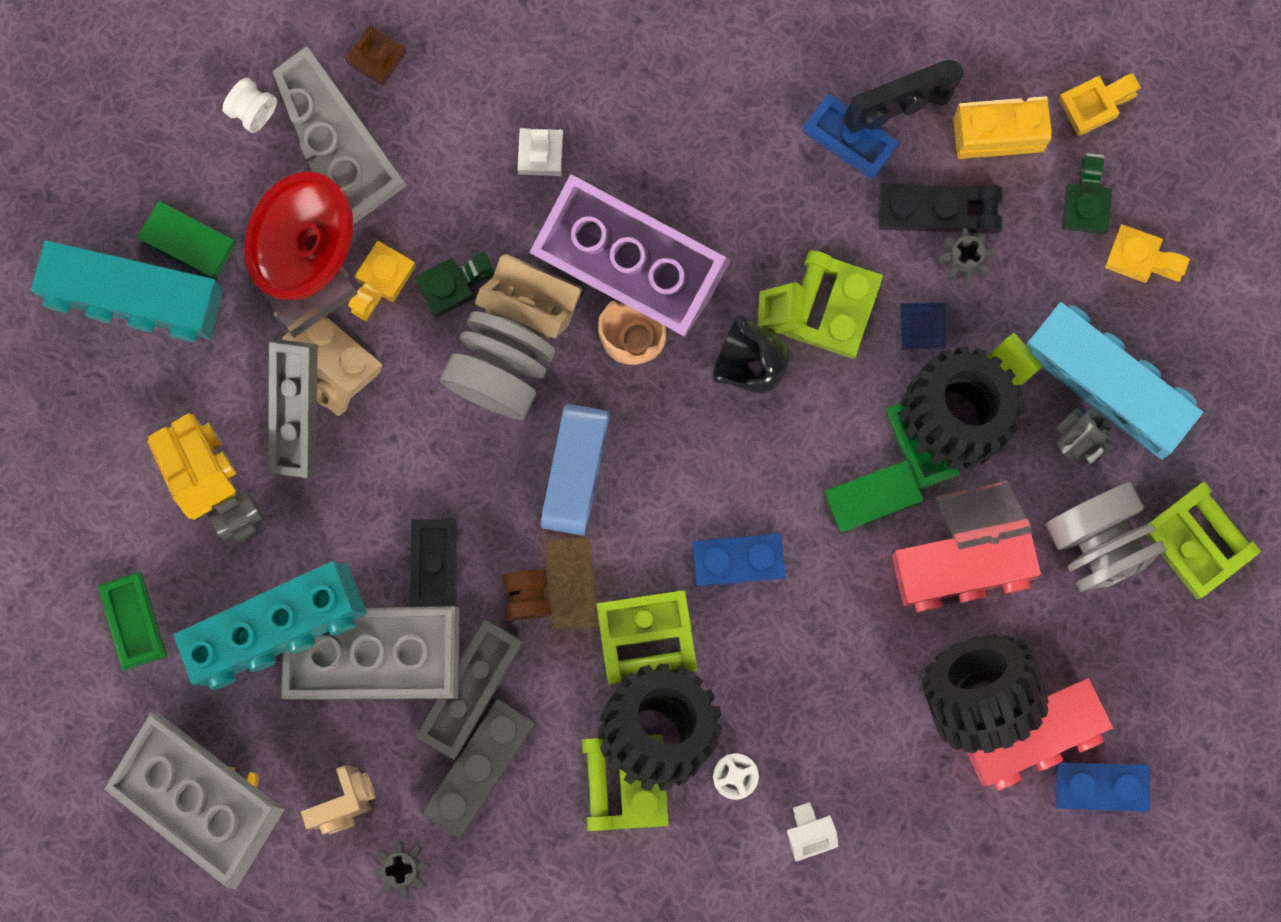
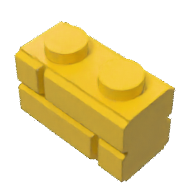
M1047 96L1031 97L1027 101L1019 98L959 103L957 112H955L953 117L957 159L1042 153L1051 140L1052 132Z
M188 413L172 422L170 428L165 426L148 436L147 442L174 501L189 519L195 520L212 510L213 505L218 506L233 496L235 497L236 490L230 478L237 473L224 451L217 453L216 449L223 444L210 423L202 426L194 414Z

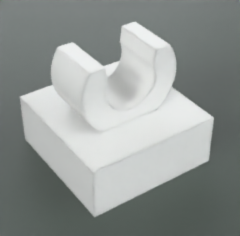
M520 128L518 174L562 176L563 130Z
M810 802L793 808L798 827L787 830V835L796 862L839 847L837 832L831 816L816 820Z

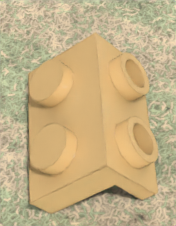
M504 254L499 259L493 278L480 288L475 304L485 308V312L488 314L511 319L526 326L540 338L548 339L552 337L556 339L569 326L582 287L513 256Z
M318 309L282 338V340L318 344L317 402L324 407H328L337 416L346 411L350 399L377 377L382 368V364Z
M347 765L336 768L345 795L301 811L306 829H320L322 835L327 833L330 835L355 826L353 817L371 811L372 808L369 800L375 798L374 788L367 772L362 774L358 767Z

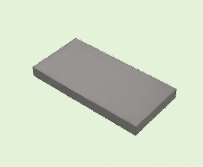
M455 606L365 608L367 615L354 620L356 626L353 629L334 636L327 632L314 638L316 645L305 651L290 654L288 650L282 653L281 699L284 700L458 699L460 608Z
M150 712L104 788L106 792L229 889H237L285 810L161 714Z

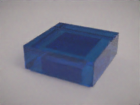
M901 303V350L946 348L945 303Z

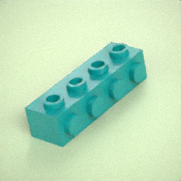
M45 240L30 291L43 300L42 306L57 312L68 313L70 307L85 310L86 317L100 322L110 323L112 317L128 320L127 326L136 330L152 333L154 327L170 330L169 335L173 338L195 342L196 337L211 339L224 289L212 278Z
M331 561L173 634L191 685L209 686L210 690H216L236 681L235 674L248 668L250 672H256L272 666L276 663L275 656L289 650L290 654H295L316 645L314 638L327 632L334 636L353 629L356 626L354 620L367 615V611L349 565Z

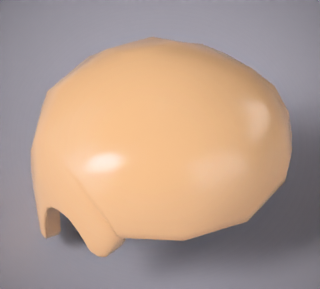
M615 300L608 303L599 316V339L606 353L619 363L638 365L651 361L662 352L666 344V326L623 303H617Z

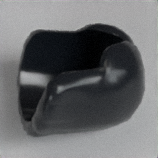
M738 315L734 319L716 360L712 379L716 383L733 385L753 393L763 394L770 392L779 385L786 373L789 364L788 349L778 336L754 324L744 315ZM761 360L762 368L757 378L748 366V363Z

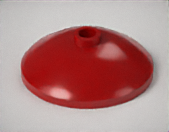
M305 171L283 178L273 185L261 198L250 218L244 243V255L248 273L261 291L280 300H300L317 293L337 274L346 259L353 235V212L349 198L342 187L325 175Z

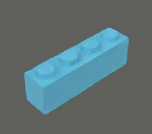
M1060 302L1028 341L1026 347L1043 365L1042 368L1155 456L1163 460L1173 452L1203 414V411L1195 406L1197 404L1196 399L1186 390L1180 387L1173 389L1160 379V371L1151 363L1142 359L1138 362L1125 352L1126 346L1116 336L1108 332L1102 334L1090 325V318L1081 309L1074 305L1067 307Z

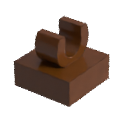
M369 25L345 60L348 65L383 86L406 54V49L395 40Z

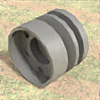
M478 311L471 312L467 325L476 333L462 332L459 339L462 344L474 352V355L472 357L458 353L451 354L439 381L450 391L474 404L508 418L525 420L536 396V391L523 381L522 377L544 378L546 368L537 361L551 362L556 353L555 348L537 336L532 330L513 320Z
M1131 482L1119 485L1089 499L1045 523L1058 550L1079 546L1083 553L1067 566L1069 573L1086 565L1090 566L1093 574L1075 583L1080 593L1089 589L1110 587L1146 569L1157 556L1167 551L1162 540L1144 549L1141 547L1138 540L1156 531V528L1153 524L1132 529L1128 521L1145 508Z

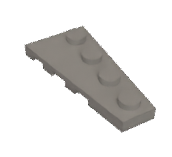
M308 46L272 71L291 122L294 123L301 142L300 146L305 159L310 165L311 171L331 178L342 187L351 204L353 225L407 186L404 179Z

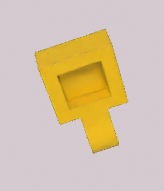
M1133 73L1106 87L1099 75L1060 94L1058 100L1079 137L1116 119L1120 113L1116 105L1135 98L1138 95L1136 91L1140 90L1141 87Z
M1121 224L1105 268L1144 283L1149 279L1151 272L1180 282L1181 277L1186 272L1190 258L1173 252H1161L1159 249L1163 241L1162 238Z
M377 241L354 276L356 281L363 286L357 290L348 304V307L352 309L351 313L366 322L381 297L394 302L416 268L415 262Z

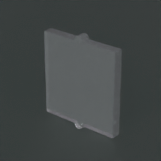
M341 267L324 288L307 298L285 301L268 294L265 297L276 311L273 314L274 318L278 323L283 322L295 338L358 293L347 279L348 272L344 267Z
M1007 480L980 487L969 486L967 490L936 497L937 505L959 550L986 543L998 544L1000 540L1031 533V525Z

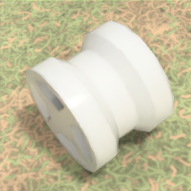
M244 78L231 89L224 101L222 111L230 118H239L243 122L245 129L255 133L265 125L274 113L277 99L269 92H260L257 90V85L254 81Z
M737 753L726 755L719 760L714 768V786L721 795L728 799L737 800L745 798L753 793L758 784L759 774L757 766L745 755Z

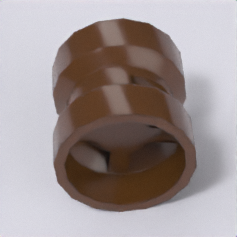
M525 570L502 575L503 589L509 593V602L505 606L507 621H522L551 616L550 602L544 598L543 591L547 585L546 570Z

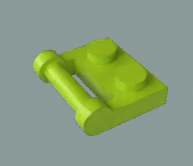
M810 250L804 263L807 266V270L801 285L804 287L802 328L781 334L855 359L883 275L833 259L823 252ZM825 273L836 277L819 330L806 324Z
M1205 481L1201 482L1149 522L1147 525L1153 524L1156 531L1146 536L1152 544L1162 540L1167 551L1162 553L1161 556L1197 600L1203 598L1261 552L1254 541L1248 542L1211 497L1210 493L1212 490ZM1193 506L1199 509L1234 554L1228 560L1188 512Z
M685 590L596 604L608 685L622 683L621 678H625L631 672L636 674L640 667L650 665L653 671L658 664H669V671L676 670L678 666L687 669L686 673L697 671ZM679 638L680 651L618 660L617 647Z
M663 734L648 735L656 742L663 744ZM598 738L582 739V753H587L591 817H586L587 831L669 826L667 791H660L658 784H655L651 790L641 789L642 781L636 779L631 785L623 780L626 773L621 769L622 815L609 816L606 761L600 750L605 740Z

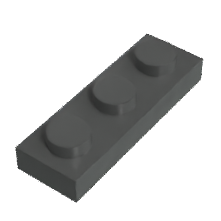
M279 339L269 342L268 473L302 478L316 475L318 344Z
M484 619L459 661L458 699H437L415 738L453 760H457L524 642Z
M497 699L422 814L461 839L536 724Z

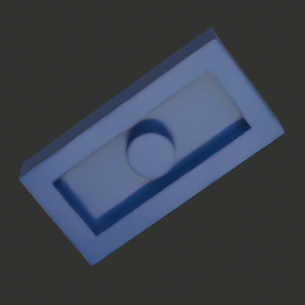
M828 93L804 125L802 132L873 181L898 148L899 141L880 128L874 130L865 128L851 134L843 121L848 106Z
M781 533L692 541L696 587L782 580L786 578Z
M1056 764V809L1150 811V765Z

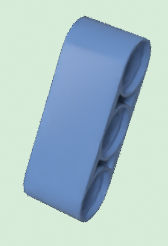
M565 404L542 512L541 528L580 536L586 535L610 411Z

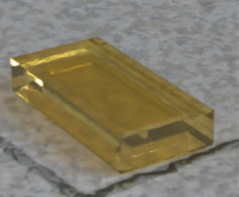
M590 537L545 541L552 631L597 627Z

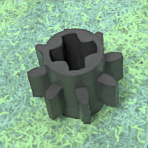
M963 228L957 241L946 237L943 246L950 253L940 255L938 264L948 265L950 270L947 277L948 281L957 276L964 278L965 285L970 286L974 274L977 273L981 277H987L990 269L982 262L991 260L995 255V251L985 249L983 242L986 235L984 233L977 238L969 236L967 229ZM967 251L972 252L974 255L972 260L970 259L966 263L959 260L961 254L964 255Z
M1076 408L1056 426L1062 433L1057 439L1059 449L1069 460L1075 463H1081L1086 458L1093 465L1113 447V444L1107 440L1113 433L1112 427L1107 419L1095 410L1090 409L1083 414L1079 408Z
M247 490L238 495L235 492V497L233 496L207 512L213 527L223 541L233 536L236 542L239 541L242 544L259 534L254 524L262 520L263 515Z
M395 841V853L390 855L386 851H378L379 858L384 862L382 869L372 871V875L383 876L386 881L381 891L383 894L391 891L393 887L399 888L401 898L404 899L408 898L409 885L414 884L418 888H425L426 884L419 876L421 870L431 868V864L420 863L417 858L421 852V846H415L410 852H404L403 842ZM399 856H402L405 864H411L413 868L412 873L405 875V883L401 882L399 875H392L391 866L398 864Z

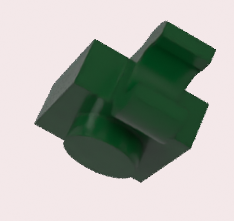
M1086 153L1085 159L1081 160L1079 185L1068 184L1066 187L1062 230L1106 234L1108 232L1112 188L1099 187L1103 172L1104 155Z
M483 252L469 259L460 268L452 257L414 278L433 315L437 318L475 299L469 287L494 275L495 270L486 253Z

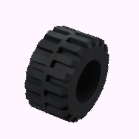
M958 347L954 352L951 349L942 351L937 357H933L914 377L906 388L908 391L902 397L901 405L906 408L900 416L901 423L909 424V428L904 433L908 441L912 439L917 441L918 445L914 449L920 455L926 451L931 455L929 461L936 465L946 461L947 469L956 470L963 464L966 470L991 459L1014 437L1013 434L1019 430L1022 424V420L1019 417L1025 412V403L1018 401L1023 391L1021 385H1014L1012 382L1016 375L1010 368L1004 371L1000 367V364L1003 362L1001 359L994 356L990 360L986 358V351L979 348L972 354L969 352L968 347ZM944 392H954L966 397L977 410L979 425H968L956 419L946 405Z
M991 634L982 638H977V636L968 638V641L962 643L957 642L949 646L950 649L948 651L939 653L935 657L936 662L930 663L926 668L927 675L922 679L923 692L936 729L944 742H949L950 747L956 750L964 748L967 753H976L978 750H983L984 753H991L998 748H1010L1014 746L1013 743L1024 741L1030 737V731L1038 730L1043 724L1041 718L1047 716L1049 710L1047 704L1049 701L1032 649H1028L1026 643L1021 640L1014 641V638L1004 635L999 638L996 634Z
M658 664L654 671L650 665L640 667L636 674L631 672L618 685L601 713L599 720L602 723L598 728V739L605 740L600 747L603 757L611 755L613 760L609 767L615 773L619 769L625 772L626 776L623 780L631 785L636 779L642 781L641 789L651 790L655 784H658L660 791L670 790L674 783L679 787L699 771L718 745L716 740L722 731V725L716 723L722 716L720 706L711 705L715 695L711 689L704 692L700 687L704 682L697 675L693 680L685 676L687 669L678 666L675 672L669 671V664ZM653 710L668 716L679 731L680 743L667 745L650 738L640 725L638 712Z

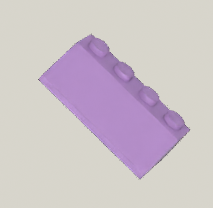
M570 174L529 252L683 336H686L711 299L731 261L718 252Z

